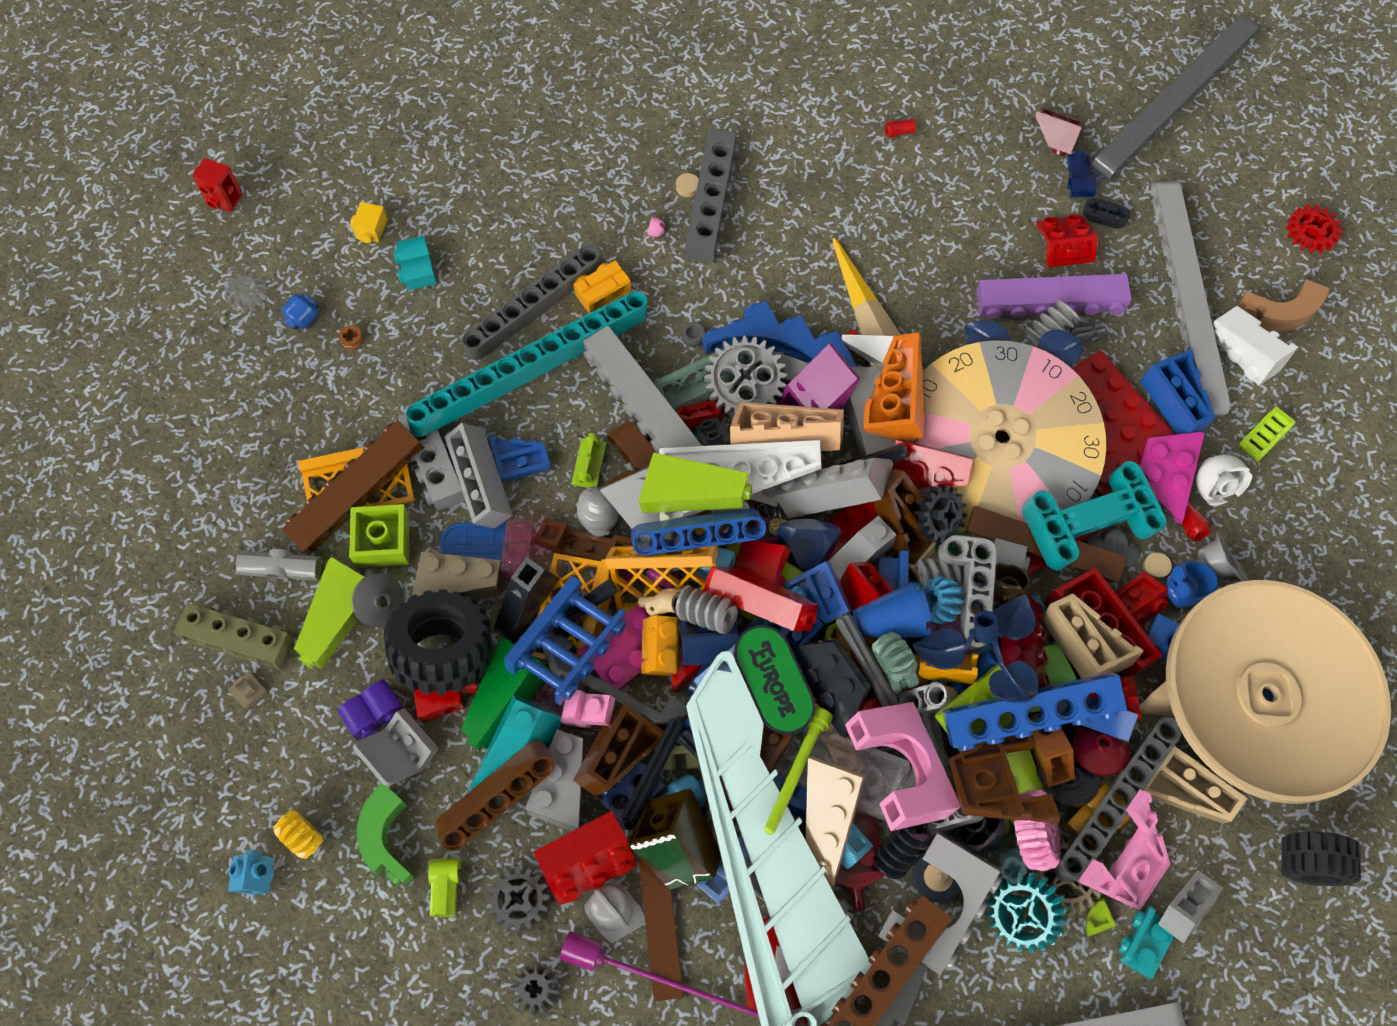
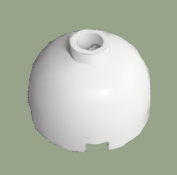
M1223 454L1210 457L1199 468L1196 476L1197 489L1209 505L1219 506L1228 502L1222 498L1233 494L1239 497L1250 485L1252 474L1249 472V468L1235 456Z

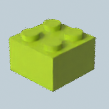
M404 504L351 507L349 557L355 567L409 565L410 516Z

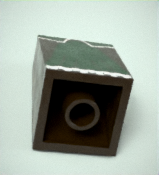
M689 788L646 801L628 846L669 889L714 879L721 860V853L692 790Z

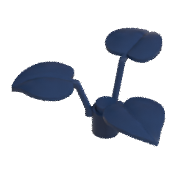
M978 320L964 326L966 345L984 341H1010L1006 328L994 321ZM1054 329L1041 336L1037 348L1052 354L1069 367H1072L1081 355L1083 342L1080 338L1067 331Z
M1027 595L1012 599L992 612L981 611L977 613L974 617V628L969 630V637L965 644L962 634L949 628L934 631L924 639L913 643L915 652L925 663L938 669L947 670L958 667L965 661L963 650H968L974 637H976L983 644H993L999 666L1002 669L994 672L989 679L990 691L996 698L1006 702L1022 703L1033 700L1038 693V678L1033 668L1022 661H1015L1006 667L997 639L998 636L1001 638L1005 635L1009 639L1018 640L1027 637L1034 631L1036 624L1035 616Z

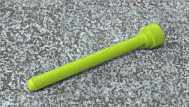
M815 707L813 719L808 725L810 728L764 827V831L768 835H773L776 832L820 732H824L830 726L833 716L823 708Z

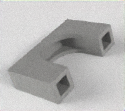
M937 831L932 843L923 855V860L951 876L960 886L964 898L959 915L950 922L922 961L923 965L941 975L944 969L950 971L958 957L954 951L959 943L965 945L973 930L969 928L970 923L974 917L980 919L987 907V903L984 902L985 897L989 891L993 894L995 893L1002 878L998 876L1000 868ZM894 906L878 936L889 942L890 940L886 938V935L896 922L901 925L907 915ZM913 923L908 928L910 936L915 939H920L926 934L925 927L920 923ZM896 947L908 955L904 948Z

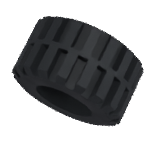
M1297 832L1282 837V875L1295 882L1318 886H1347L1360 882L1361 855L1360 843L1344 835L1327 832Z

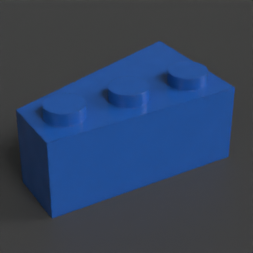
M1192 349L1153 364L1140 380L1177 435L1203 432L1216 418L1207 391L1202 389L1199 380L1201 374L1193 363L1194 353Z

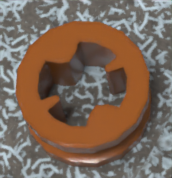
M354 325L342 328L339 333V339L347 349H357L363 343L364 339L361 330ZM350 334H355L352 341H348L347 338L350 337Z

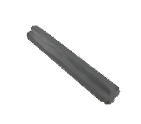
M847 613L839 616L836 619V623L881 706L898 705V700L852 616Z

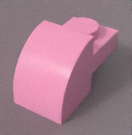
M576 690L570 700L565 699L561 722L566 726L591 728V725L610 726L615 698L611 695L586 694L581 690Z

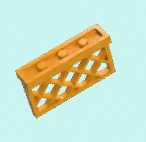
M364 447L298 461L307 500L313 494L318 495L325 489L323 487L319 493L311 488L310 479L322 477L328 481L333 477H337L340 472L344 471V466L350 460L357 459L363 453ZM408 464L400 470L397 476L392 478L394 480L386 491L383 489L379 490L384 495L378 503L370 504L366 502L365 506L362 507L399 505L414 502ZM403 474H404L405 482H404L403 480H401V477L403 476ZM398 482L406 487L407 497L395 498L390 494Z
M633 546L612 547L605 558L606 568L610 569L612 581L618 589V592L614 595L617 612L621 608L628 612L638 604L640 597H646L652 590L656 593L663 591L657 585L663 577L675 586L674 589L679 590L685 587L684 583L691 577L701 585L699 589L703 591L706 580L695 571L698 567L717 566V546L652 555H640L634 550ZM646 568H653L660 576L653 582L642 572ZM672 568H680L686 575L679 581L668 572ZM618 569H627L634 576L627 582L619 576ZM637 578L649 586L643 594L631 585ZM627 590L638 600L635 603H624L622 594Z
M554 553L550 572L557 576L559 581L552 591L560 585L563 587L564 583L571 576L575 575L579 577L583 584L581 586V593L585 590L588 593L591 592L589 587L592 585V590H594L606 580L612 581L610 569L606 568V562L603 559L596 561ZM560 561L570 563L574 569L562 578L557 572ZM589 566L596 567L595 577L586 583L580 572ZM552 591L540 606L538 616L551 602ZM611 597L597 607L607 613ZM588 613L581 618L583 620L582 628L592 635L597 636L603 631L604 624ZM568 632L570 637L567 640L569 642L573 641L577 650L585 645L581 640L578 642L577 638ZM537 649L532 653L534 658L546 660L544 653L537 652ZM576 650V654H575V655L581 659L582 657L579 655V653H578L577 650Z

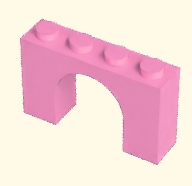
M914 702L859 711L845 724L856 750L878 746L892 747L905 755L914 768L916 786L893 791L879 803L891 831L946 819L961 807L957 794L949 781L945 768L938 757Z

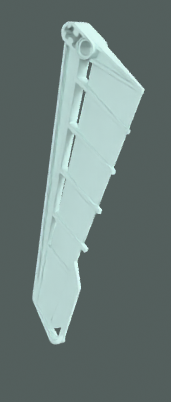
M724 651L715 657L687 703L686 708L761 1026H795L796 1020L799 1017L805 1016L808 1021L807 1026H820L833 1014L832 1009L842 996L847 999L854 989L850 985L858 973L861 971L863 974H866L872 964L868 962L869 958L849 922V916L845 915L824 876L826 872L825 867H819L798 828L802 823L800 817L794 820L788 807H786L776 832L773 835H768L764 831L766 822L780 794L773 781V778L778 773L775 769L769 774L760 757L764 723L735 662L734 656L731 652ZM725 661L731 672L717 669L721 662ZM719 776L722 777L733 808L731 812L729 811ZM734 817H736L752 863L748 867H746L732 821ZM753 871L755 872L770 915V919L765 923L763 922L749 877ZM772 926L774 927L789 973L782 980L767 936V931ZM793 982L801 1007L790 1011L784 990Z

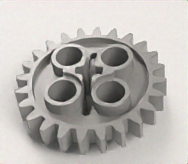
M743 336L742 343H738L737 339L733 337V345L730 346L724 341V350L715 348L717 357L709 356V361L713 365L705 366V371L711 373L704 376V381L711 382L706 386V391H714L710 395V400L718 399L716 408L725 405L726 415L731 410H734L736 413L740 402L776 405L774 397L782 398L783 394L779 390L786 388V384L781 381L787 379V374L780 371L784 370L786 365L784 363L778 364L781 354L773 356L775 347L772 346L767 350L765 348V340L758 345L756 344V337L752 339L751 343L747 342L746 336ZM743 355H747L752 359V362L744 365L738 359ZM761 361L762 364L751 372L750 381L748 379L743 380L737 390L730 394L729 391L740 383L741 374L744 376L748 375L754 365ZM761 372H766L769 374L770 380L761 382L758 380L757 375ZM725 373H730L735 379L730 383H726L720 377ZM743 390H749L753 397L750 400H743L739 393Z

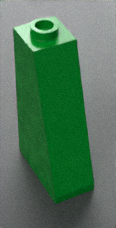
M503 637L498 641L490 664L486 669L460 730L469 736L466 742L479 751L483 747L488 748L513 694L530 701L544 681L526 668L523 670L520 668L515 676L505 669L504 658L515 645ZM532 656V659H533L534 661H536L537 663H539L540 665H542L543 667H545L546 669H548V668H547L544 664H542L538 659H536V658H534V657Z

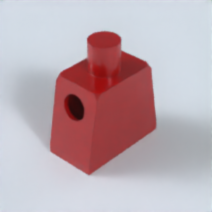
M477 680L470 686H462V690L455 693L453 690L447 691L446 695H438L437 692H431L430 695L422 694L421 690L417 689L416 692L414 691L417 718L423 724L464 709L463 695L477 692Z

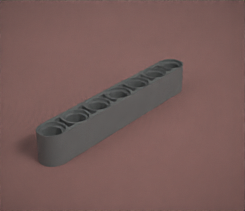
M594 245L581 247L469 329L462 337L467 357L472 360L484 358L573 292V284L576 283L580 276L592 274L601 265L598 248ZM473 344H479L476 347H471Z
M1164 717L1149 729L1130 756L1126 767L1116 776L1062 853L1060 862L1055 868L1057 876L1065 882L1078 880L1091 861L1097 859L1128 814L1126 809L1138 791H1144L1180 739L1182 732L1176 719ZM1160 728L1166 729L1170 734V738L1164 737L1161 734ZM1145 749H1149L1154 753L1155 760H1151L1146 756ZM1130 771H1134L1139 775L1140 782H1136L1131 778ZM1114 793H1119L1123 796L1125 800L1124 805L1119 804L1115 800ZM1099 815H1103L1108 819L1109 827H1104L1100 824L1098 820ZM1083 837H1087L1092 841L1093 850H1088L1084 847L1082 843ZM1067 860L1075 862L1078 868L1077 874L1067 869Z

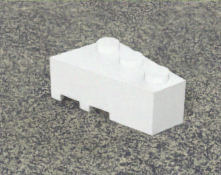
M1238 306L1216 319L1212 324L1217 345H1220L1227 352L1228 358L1232 362L1237 363L1244 370L1246 377L1251 381H1255L1258 386L1281 371L1298 348L1293 343L1287 345L1278 339L1280 334L1274 330L1269 333L1260 327L1261 321Z

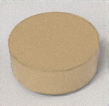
M691 173L680 175L676 180L678 194L683 197L696 195L698 177Z
M1152 553L1143 562V571L1156 580L1166 578L1172 568L1170 559L1162 553Z

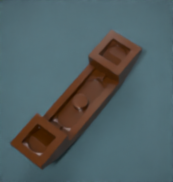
M544 519L534 539L536 544L555 553L596 561L605 560L612 547L633 546L631 538L615 534L612 539L596 537L591 534L570 530L568 524Z

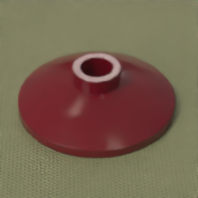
M1086 726L1077 731L1072 742L1073 754L1077 762L1085 770L1096 775L1110 776L1117 774L1126 767L1130 759L1131 751L1128 741ZM1099 742L1106 744L1108 747H1102Z

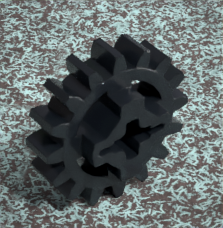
M948 485L930 486V492L922 493L924 500L917 501L920 510L915 511V514L919 515L920 519L915 524L922 526L919 533L926 535V540L942 544L949 537L960 535L958 528L965 526L962 518L967 517V514L963 513L962 509L967 505L960 502L963 495L956 493L957 488L949 487Z

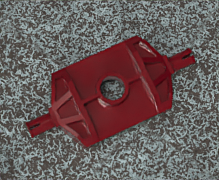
M859 801L853 823L873 847L849 869L840 864L834 885L847 889L849 893H852L853 911L866 910L863 896L864 888L885 876L877 869L873 856L878 854L880 847L876 816L878 813L877 808Z

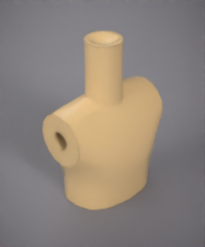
M673 588L664 589L654 597H640L638 604L641 608H646L647 613L651 616H658L669 612L675 613L676 602L681 590Z

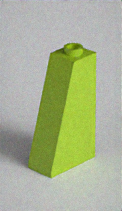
M653 453L638 502L641 512L644 513L743 508L745 499L750 500L753 484L749 482V474L747 472Z
M332 557L327 562L294 647L295 651L300 655L298 660L311 669L314 665L320 669L324 668L359 620L352 608V594L356 585L364 576Z

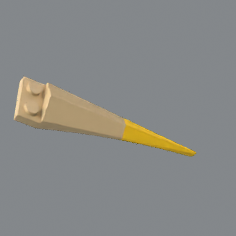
M834 238L833 245L849 293L860 335H901L838 240ZM868 361L869 367H878L877 365Z

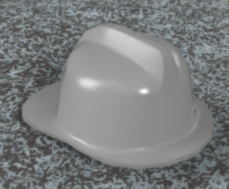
M1218 531L1216 532L1217 539L1198 550L1197 555L1200 562L1211 567L1216 572L1218 579L1238 576L1241 581H1250L1236 558L1227 548Z
M608 880L603 886L596 888L584 905L585 912L590 921L611 943L616 942L645 924L644 912L640 905L621 884L615 881Z

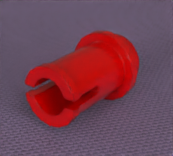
M913 118L895 122L892 119L885 123V134L892 139L897 135L913 134L916 132V124Z

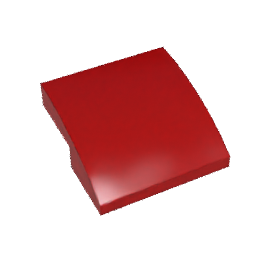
M758 541L741 542L734 567L747 568L783 587L786 579L781 573L791 550L785 545Z

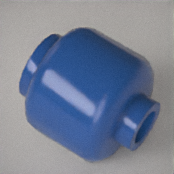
M303 292L301 295L295 293L281 309L282 314L286 316L283 321L294 330L297 327L307 329L319 315V310L316 308L319 304Z

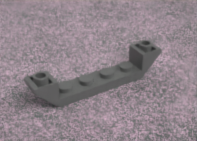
M549 632L551 640L571 652L573 643L569 642L562 635ZM543 648L549 670L565 680L573 670V667ZM591 675L586 679L582 677L577 684V690H581L586 694L611 695L615 698L613 710L625 703L663 731L666 730L672 718L684 723L689 717L686 708L687 703L672 697L668 700L662 713H659L651 705L635 700L627 692L611 687L599 677Z

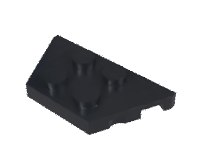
M838 639L826 640L822 643L815 641L801 645L789 644L813 696L818 700L817 704L820 708L832 714L831 724L842 739L849 736V732L845 724L856 713L861 711L863 707L862 702L867 698L870 691V684Z

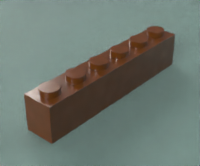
M399 420L387 425L382 431L383 435L376 441L369 442L364 447L363 453L357 459L350 460L338 477H333L324 485L325 489L320 494L310 497L306 501L304 509L299 513L291 515L286 520V525L281 530L303 553L308 555L313 553L350 518L351 507H362L425 448Z

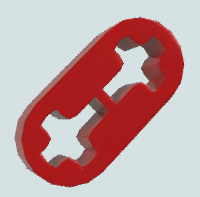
M715 401L687 405L676 410L678 416L689 429H694L695 426L701 424L706 419L718 417L720 421L722 420V407L716 408L717 402Z

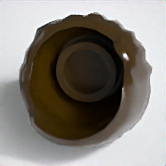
M996 564L994 603L1001 606L1012 599L1023 595L1028 597L1031 594L1032 581L1022 568L1012 564Z

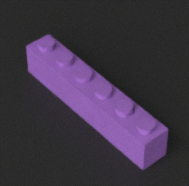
M1127 274L980 280L976 290L979 317H987L990 320L998 319L1001 316H1011L1015 319L1022 318L1025 315L1040 317L1042 313L1049 316L1047 308L1051 306L1057 309L1055 305L1057 300L1068 304L1075 313L1095 315L1099 312H1109L1110 314H1119L1126 311L1132 300Z

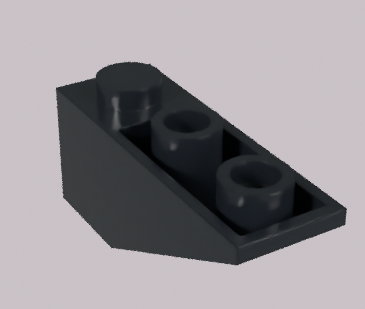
M526 556L510 579L493 630L514 644L557 584L559 578Z

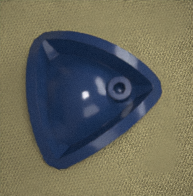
M814 519L790 520L780 524L777 528L779 544L785 545L791 550L787 558L788 563L797 567L803 573L826 562L841 536L838 526Z

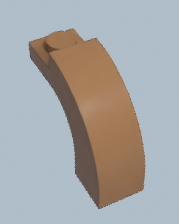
M1306 279L1297 291L1295 299L1291 301L1274 302L1246 291L1237 306L1256 319H1259L1261 321L1260 327L1267 331H1289L1303 326L1312 319L1324 303L1330 288Z

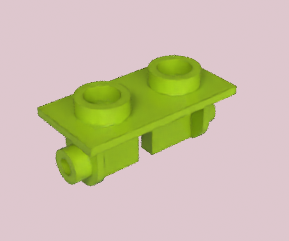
M590 433L585 439L581 438L571 485L586 488L597 487L607 442L599 441L598 435Z

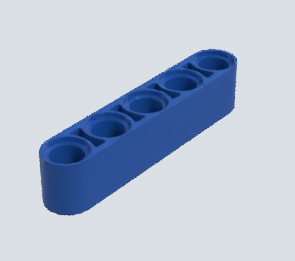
M743 509L642 523L632 529L630 537L633 548L638 554L652 555L757 540L764 536L766 524L757 510ZM749 521H758L756 527L752 529L746 528V524ZM731 524L729 531L719 532L720 526ZM702 527L705 529L700 536L691 535L695 528ZM670 531L678 533L672 540L664 538L666 533ZM642 535L651 537L647 543L641 544L637 542V539Z

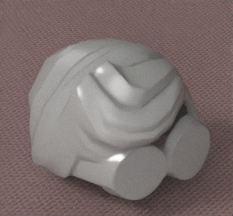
M593 486L584 490L579 497L577 504L578 519L591 535L596 537L608 536L609 531L617 523L619 513L600 491L601 488Z

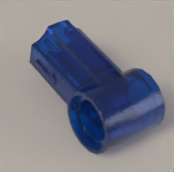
M1077 151L1069 155L1067 159L1069 172L1067 188L1070 189L1071 193L1068 196L1069 198H1094L1097 183L1096 177L1091 174L1089 155L1085 154L1084 151Z

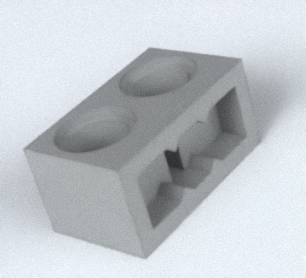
M1197 870L1169 904L1158 925L1182 943H1185L1213 907L1224 888Z

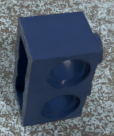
M640 762L637 766L635 765L617 785L601 794L603 797L600 800L601 805L608 813L613 811L619 825L624 830L630 825L621 819L625 809L618 810L614 808L613 804L618 798L630 800L635 790V781L642 777L647 767L643 762ZM657 779L647 801L660 797L666 791L665 785L659 779Z

